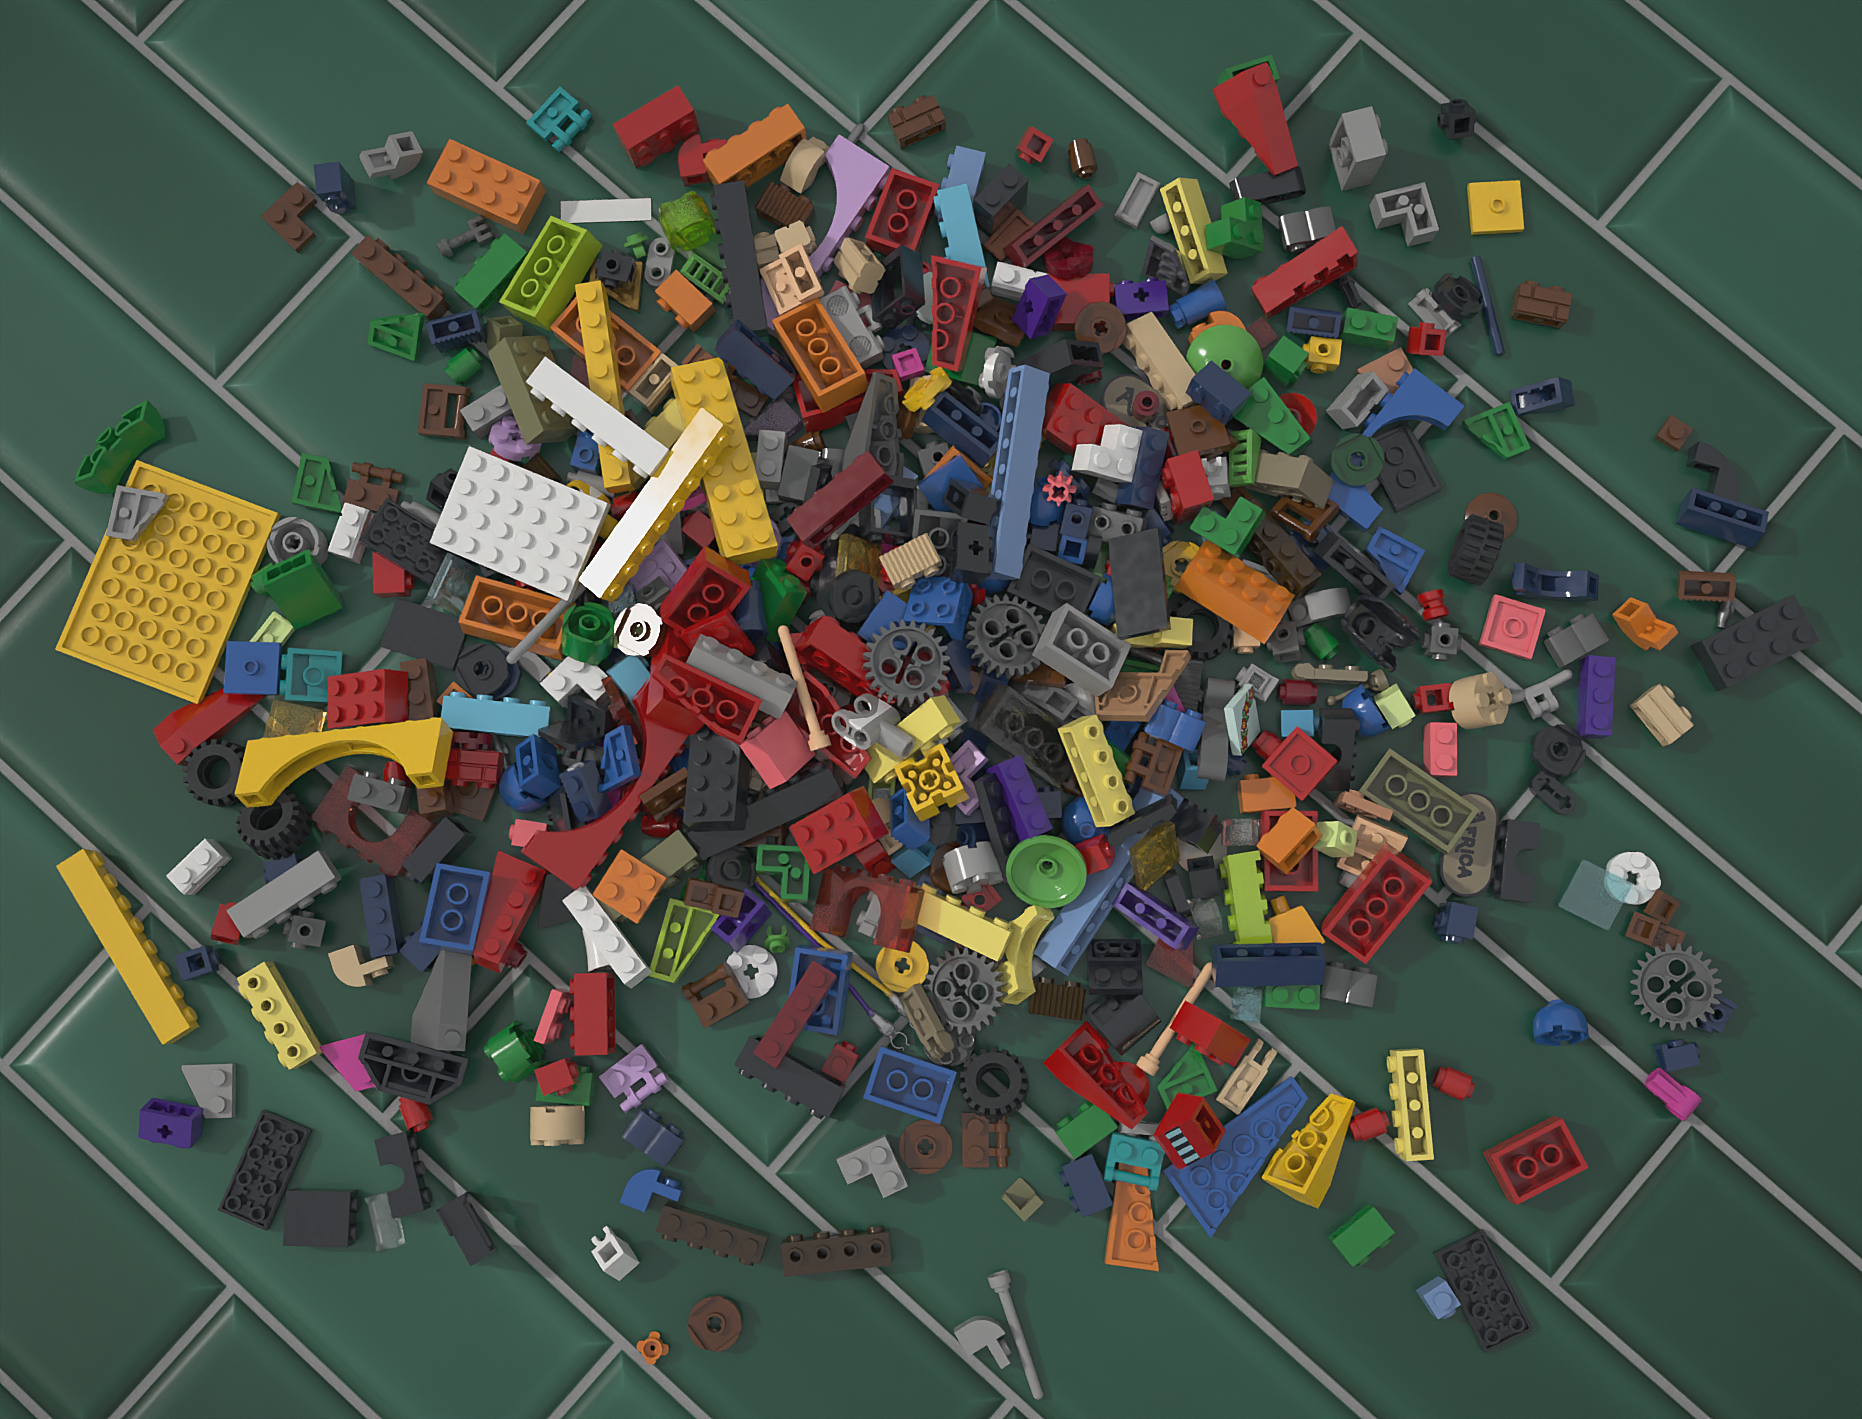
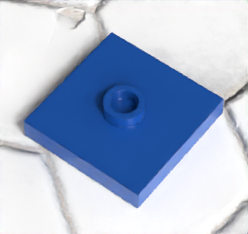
M961 454L917 483L919 489L935 510L954 512L942 502L950 477L978 484L985 489Z
M886 590L856 634L865 641L874 643L871 639L872 634L881 636L879 633L881 626L888 631L889 623L892 621L896 627H899L901 619L904 620L907 603ZM915 624L916 628H919L921 626L919 624ZM901 641L892 643L896 650L902 651L906 649L905 644ZM913 642V643H912V645H911L909 651L911 650V648L913 647V645H914L916 642Z
M227 641L224 693L279 695L282 644L280 642Z

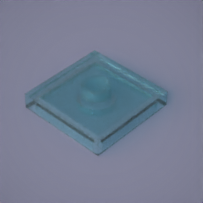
M447 553L425 600L460 617L476 575L484 577L482 570L453 554Z
M1582 859L1558 906L1609 931L1633 883Z

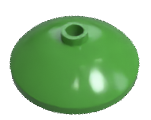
M1217 325L1201 332L1191 343L1185 359L1195 375L1211 360L1223 369L1221 363L1227 359L1231 365L1224 371L1246 389H1249L1260 380L1263 370V356L1259 344L1250 333L1233 325Z
M1041 835L1020 842L1012 850L1007 860L1006 877L1010 888L1021 900L1042 908H1056L1072 902L1079 896L1085 886L1087 868L1081 853L1071 843L1058 837ZM1044 861H1050L1052 864H1045Z

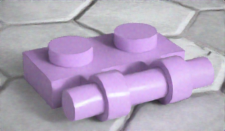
M643 1044L639 1045L599 1076L614 1098L623 1092L627 1096V1099L620 1104L625 1113L633 1107L638 1108L643 1104L642 1100L651 1093L656 1094L662 1089L661 1086L669 1080L664 1072H661L656 1077L650 1072L658 1066V1063ZM643 1077L647 1084L635 1092L631 1086Z

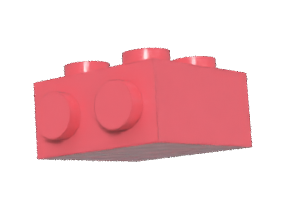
M786 711L783 712L780 719L767 715L760 721L762 726L759 727L758 725L748 731L746 734L747 739L739 745L769 789L789 780L816 755L814 751H810L807 740Z

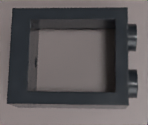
M902 244L880 262L885 272L882 278L877 281L878 285L874 293H871L872 320L892 330L925 305L922 256L920 253ZM902 279L903 294L894 300L893 285Z
M890 475L894 483L881 494L899 497L900 532L875 528L873 499L859 511V540L869 541L873 545L890 544L893 547H899L913 540L915 509H918L917 480Z

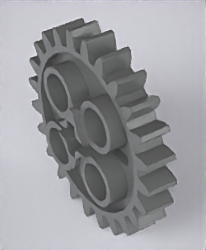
M1004 594L1001 600H999L997 595H994L991 601L986 598L981 605L978 604L974 612L969 615L968 619L970 621L965 627L969 632H967L964 638L971 640L966 648L975 650L971 658L979 657L981 660L978 666L981 667L986 664L988 666V674L994 669L996 670L997 678L1004 672L1007 679H1010L1014 674L1017 678H1020L1024 673L1030 674L1033 668L1036 669L1041 664V660L1032 654L1046 624L1039 623L1043 617L1042 615L1035 616L1033 614L1036 610L1035 606L1030 609L1026 608L1027 600L1022 604H1018L1017 596L1009 601L1007 594ZM1006 616L1011 617L1014 623L1009 622ZM1020 626L1025 627V629L1016 632L1013 637H1007L998 645L992 648L989 647L990 644L997 642L1002 636L1009 635ZM985 628L991 629L994 635L988 634ZM1021 638L1025 639L1029 646L1023 644ZM1000 650L1005 651L1008 655V658L1004 657L1000 653Z
M901 619L899 627H896L891 621L888 631L881 626L879 629L881 636L873 633L871 639L874 643L867 642L865 648L870 652L864 653L863 659L869 662L864 663L862 669L869 670L870 672L865 675V680H874L870 689L879 687L878 697L880 698L887 694V703L896 698L898 706H901L903 700H907L909 707H912L913 701L916 699L922 705L924 695L930 699L934 696L932 690L939 693L942 689L939 683L945 684L947 680L943 674L949 673L950 667L943 664L948 663L950 657L943 656L942 654L947 651L948 647H939L942 637L934 639L932 637L934 629L925 632V623L916 628L915 620H912L910 625L906 626L904 620ZM901 641L905 644L906 649L902 651L896 650L892 643ZM916 642L917 647L901 682L896 684L895 680L912 643ZM919 652H926L931 660L927 662L921 661L917 654ZM886 664L892 665L895 673H884L882 666ZM916 676L920 680V684L910 685L906 677Z
M1680 943L1677 944L1676 950H1672L1670 945L1666 944L1665 952H1662L1656 946L1655 956L1646 952L1645 955L1648 961L1638 960L1637 962L1642 969L1632 971L1639 976L1638 980H1630V983L1638 985V989L1631 991V994L1639 995L1640 997L1634 1004H1643L1645 1006L1640 1013L1646 1014L1650 1012L1649 1022H1653L1656 1018L1660 1019L1659 1027L1661 1028L1666 1022H1669L1670 1028L1673 1031L1676 1023H1680L1681 1028L1686 1030V1022H1690L1694 1027H1697L1696 1019L1698 1017L1706 1022L1707 1019L1704 1013L1706 1011L1711 1014L1715 1013L1710 1007L1711 1003L1720 1004L1717 999L1713 998L1714 994L1722 993L1721 990L1714 988L1715 984L1722 982L1721 979H1713L1712 977L1718 969H1708L1707 967L1712 960L1708 959L1702 962L1700 960L1703 954L1702 951L1694 956L1692 955V946H1689L1686 952H1684ZM1675 960L1682 961L1686 967L1685 972L1680 976L1673 975L1669 970L1671 962ZM1691 971L1696 972L1694 977L1681 986L1683 990L1681 994L1673 992L1660 1003L1656 1002L1660 995L1670 989L1671 985L1669 982L1671 980L1679 982ZM1652 977H1660L1663 980L1664 988L1660 992L1655 993L1649 989L1648 982ZM1693 981H1698L1704 986V993L1699 997H1693L1688 992V985ZM1671 998H1677L1682 1002L1683 1008L1677 1014L1670 1013L1666 1007L1667 1001Z
M960 947L955 948L954 952L945 951L946 958L937 957L939 965H930L934 974L925 976L931 983L924 985L923 988L930 990V994L927 997L931 1000L933 1009H935L938 1018H942L940 1021L942 1026L946 1027L949 1025V1032H955L958 1029V1034H966L967 1031L969 1034H975L976 1028L979 1031L986 1030L985 1024H994L991 1016H1001L997 1008L1006 1006L1000 1000L1001 997L1008 996V993L1001 991V987L1007 985V982L1000 981L999 979L1004 974V971H996L998 962L989 963L991 958L985 955L982 956V954L976 951L973 952L968 947H965L964 951ZM966 965L970 969V975L968 976V978H966L964 975V968ZM947 983L951 986V993L949 995L945 992ZM982 986L986 989L984 999L981 998L979 993ZM963 1003L967 1007L965 1016L961 1013V1005Z

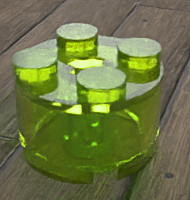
M695 191L687 192L683 197L673 202H665L659 207L658 222L671 248L677 251V248H682L684 252L699 248L710 240L708 235L712 231L714 234L716 233L714 218L704 199L698 196Z

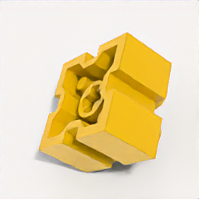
M942 743L922 752L925 758L918 762H915L912 757L893 766L920 822L939 814L938 807L945 803L951 808L969 799Z

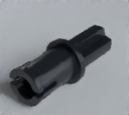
M1348 272L1336 279V288L1342 291L1349 308L1356 309L1363 304V301L1354 284L1356 279L1352 278Z
M950 379L952 383L945 391L979 417L985 408L973 396V391L964 388L956 379Z

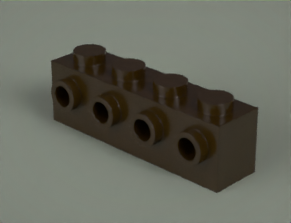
M1254 497L1249 502L1263 509L1266 516L1247 544V548L1280 586L1285 587L1295 595L1292 600L1296 601L1315 587L1322 574Z
M667 1202L664 1205L656 1232L661 1233V1238L672 1242H677V1239L687 1241L688 1247L702 1250L703 1247L712 1249L714 1255L728 1258V1255L739 1258L738 1262L748 1266H754V1263L759 1264L761 1262L770 1233L672 1202Z
M874 1225L867 1227V1231L857 1232L856 1228H846L840 1230L841 1234L830 1235V1231L814 1232V1237L803 1238V1234L787 1235V1240H783L781 1243L784 1277L890 1266L893 1262L889 1229H883V1225Z

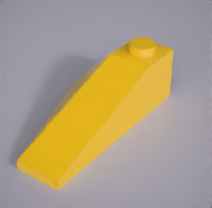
M1331 1093L1309 1116L1310 1121L1300 1132L1296 1130L1291 1135L1293 1139L1283 1150L1279 1148L1274 1153L1261 1178L1295 1200L1319 1208L1331 1185L1355 1102Z

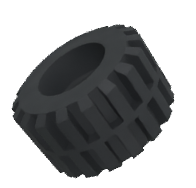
M1471 514L1462 524L1453 544L1447 566L1448 576L1481 586L1491 574L1499 556L1504 539V525Z
M1190 597L1183 598L1174 607L1170 617L1188 618L1196 614L1206 616L1213 623L1214 635L1207 642H1198L1192 639V645L1189 647L1171 649L1188 650L1191 656L1190 659L1203 660V662L1216 658L1229 645L1234 630H1232L1233 624Z
M215 739L211 740V743L207 741L200 743L202 748L195 747L191 751L194 755L187 756L185 761L189 763L187 767L183 766L182 772L187 773V776L183 777V782L189 784L186 789L189 793L194 794L193 798L202 801V803L218 807L235 806V802L242 803L235 795V790L245 754L244 747L225 740ZM226 759L231 767V776L224 786L216 789L211 782V770L219 760Z
M284 789L272 805L251 808L241 807L239 810L241 816H238L236 819L238 824L236 829L240 834V838L257 855L268 860L270 858L280 860L281 856L287 858L291 852L294 851L296 853L300 850L298 847L307 842L306 836L310 835L312 831L309 827L313 825L310 812L287 789ZM281 818L274 827L268 829L274 821Z
M991 1047V1051L982 1049L979 1055L976 1056L974 1053L970 1056L971 1061L969 1063L965 1062L963 1066L964 1071L960 1074V1088L968 1107L974 1110L976 1115L980 1117L985 1116L988 1120H992V1118L1003 1120V1116L1008 1115V1117H1011L1016 1109L1019 1111L1022 1107V1102L1026 1101L1029 1088L1027 1074L1022 1062H1019L1018 1057L1014 1054L1010 1055L1008 1050L1002 1049V1051H998L997 1047ZM993 1070L1006 1073L1010 1079V1087L1007 1092L996 1098L986 1097L979 1090V1081L982 1076Z

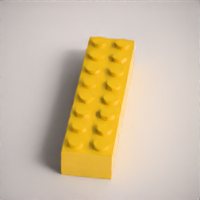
M718 357L671 367V385L684 430L701 407L717 416L735 430L730 443L722 449L713 467L707 470L700 480L720 554L738 566L757 562L761 559L776 557L778 545L723 361Z

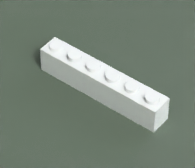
M547 357L543 358L526 382L533 387L530 391L541 401H544L545 398L553 403L551 408L562 417L567 413L574 418L571 422L582 432L586 429L594 434L592 439L603 448L608 444L615 449L612 454L623 463L627 460L631 461L635 465L633 470L644 479L648 475L650 477L653 476L670 452L668 448Z

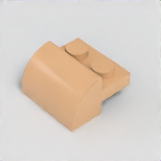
M801 243L779 255L780 259L759 269L780 316L817 297L821 299L824 295V290Z
M1358 814L1352 826V829L1358 831L1354 857H1338L1336 865L1359 876L1385 842L1401 852L1408 837L1406 834Z

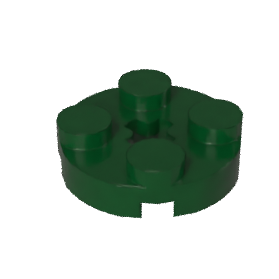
M1357 433L1347 435L1337 442L1330 455L1331 470L1335 477L1348 487L1367 485L1374 481L1381 472L1384 462L1383 450L1380 444L1370 436L1367 437ZM1355 453L1357 456L1362 455L1364 457V460L1361 461V467L1350 463L1353 459L1352 454Z

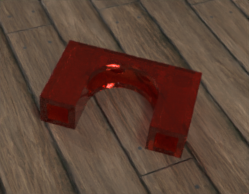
M346 766L310 818L317 822L315 827L328 835L332 832L338 836L336 841L348 849L354 847L360 851L358 854L360 858L370 864L372 861L381 866L379 870L383 874H388L390 878H393L394 875L403 877L407 871L402 866L403 862L438 824L420 815L419 811L410 809L399 827L389 838L380 842L366 840L360 834L356 825V812L361 803L347 799L354 774L363 776V773L354 767Z
M836 864L835 869H824L809 929L845 937L855 902L864 893L873 891L877 895L881 907L873 945L910 953L925 890L916 888V882L900 878V882L895 883L893 882L894 877L878 874V878H872V872L857 869L856 874L850 873V867Z

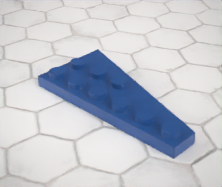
M1289 1076L1240 1112L1239 1115L1225 1123L1223 1127L1226 1132L1214 1153L1181 1170L1176 1169L1173 1163L1162 1169L1210 1238L1223 1218L1227 1216L1239 1195L1243 1193L1262 1166L1269 1152L1278 1143L1283 1132L1292 1123L1308 1100V1097L1293 1076Z

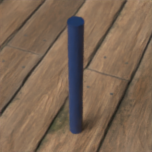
M1475 256L1470 261L1477 288L1481 295L1480 300L1481 303L1483 302L1482 308L1495 356L1505 354L1481 257Z

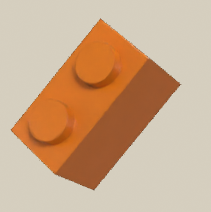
M677 270L655 290L658 297L657 304L665 312H673L677 316L675 318L676 322L685 330L689 327L695 333L715 312L713 304Z
M1270 773V778L1259 779V774L1244 775V780L1237 782L1240 814L1296 808L1295 795Z
M1292 807L1279 818L1278 823L1269 832L1261 837L1260 842L1256 846L1264 858L1287 875L1323 835L1314 822Z

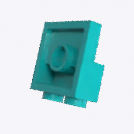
M288 648L287 654L281 655V670H286L285 680H280L279 695L284 696V702L328 703V677L341 675L342 651Z

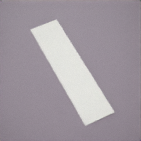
M651 198L561 201V220L568 223L651 220Z

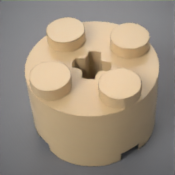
M1493 672L1465 677L1455 681L1450 688L1449 702H1453L1455 708L1451 712L1458 725L1464 729H1478L1502 724L1508 713V704L1512 702V694Z
M584 1105L530 1107L531 1145L558 1146L565 1143L584 1144Z

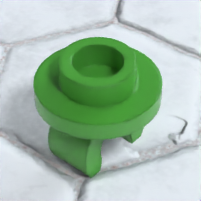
M641 233L626 237L628 242L623 244L624 248L632 246L637 259L647 256L642 242L648 240L647 236L642 237Z
M785 925L782 926V932L779 935H773L771 926L767 928L768 937L764 940V947L772 953H782L791 945Z

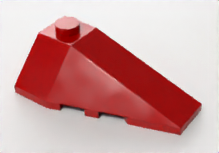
M1267 62L1245 70L1213 88L1212 91L1223 116L1227 120L1230 119L1239 130V135L1250 143L1255 149L1254 153L1274 176L1298 166L1278 88Z
M896 369L864 370L868 386L873 372H878L896 379L898 396L903 394ZM799 374L795 375V380L793 381L807 433L811 430L816 432L828 429L846 421V416L860 411L866 394L865 391L823 413Z
M663 653L652 674V677L716 734L739 745L742 744L762 703L761 699Z
M805 670L803 676L821 731L824 730L825 735L829 736L831 742L830 746L819 750L829 759H832L835 764L853 779H856L872 758L867 750L857 748L834 730L831 721L832 716L840 710V707L828 688L810 672ZM795 688L784 711L791 717L804 738L809 741L811 733L797 689ZM839 716L841 725L846 727L845 720Z
M1086 1020L1043 1064L1061 1083L1132 1130L1148 1111L1133 1086L1126 1083L1120 1072L1122 1067L1118 1061L1114 1062L1108 1052L1110 1047L1106 1040Z

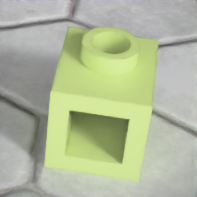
M1397 684L1374 696L1376 704L1392 729L1397 726L1401 728L1408 725L1412 721L1411 718L1416 716Z
M1340 821L1317 822V827L1323 836L1313 848L1330 857H1354L1358 831Z

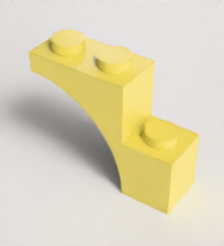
M1170 617L1171 630L1130 638L1124 641L1131 645L1130 648L1162 647L1183 649L1192 645L1193 619ZM1116 621L1105 627L1117 635Z
M1033 905L1025 909L1024 913L1017 919L1009 922V927L1014 929V932L1005 950L1008 961L1002 962L996 969V971H1004V974L999 979L1000 981L1007 982V985L1001 987V991L1008 993V996L1000 998L1002 1002L1018 1005L1036 992L1032 979L1033 952L1042 931L1055 918L1051 909Z

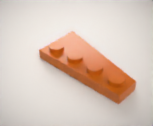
M1117 1162V1170L1148 1176L1147 1168ZM1115 1180L1104 1263L1159 1271L1150 1190L1144 1186Z

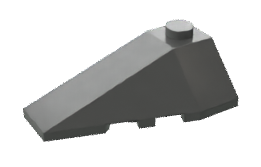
M1152 235L1149 240L1141 275L1148 279L1158 278L1159 281L1166 280L1167 290L1181 298L1186 296L1190 286L1181 253L1174 245Z
M873 372L845 450L842 471L850 466L857 456L864 454L868 450L889 475L902 477L904 454L900 453L898 437H902L901 428H897L896 414L899 411L896 379Z
M915 509L913 539L918 538L924 533L928 534L943 565L939 567L940 571L933 576L950 577L951 533L958 521L967 523L968 519L960 517L955 512Z
M440 950L427 984L412 1015L410 1042L435 1050L465 1051L472 955Z

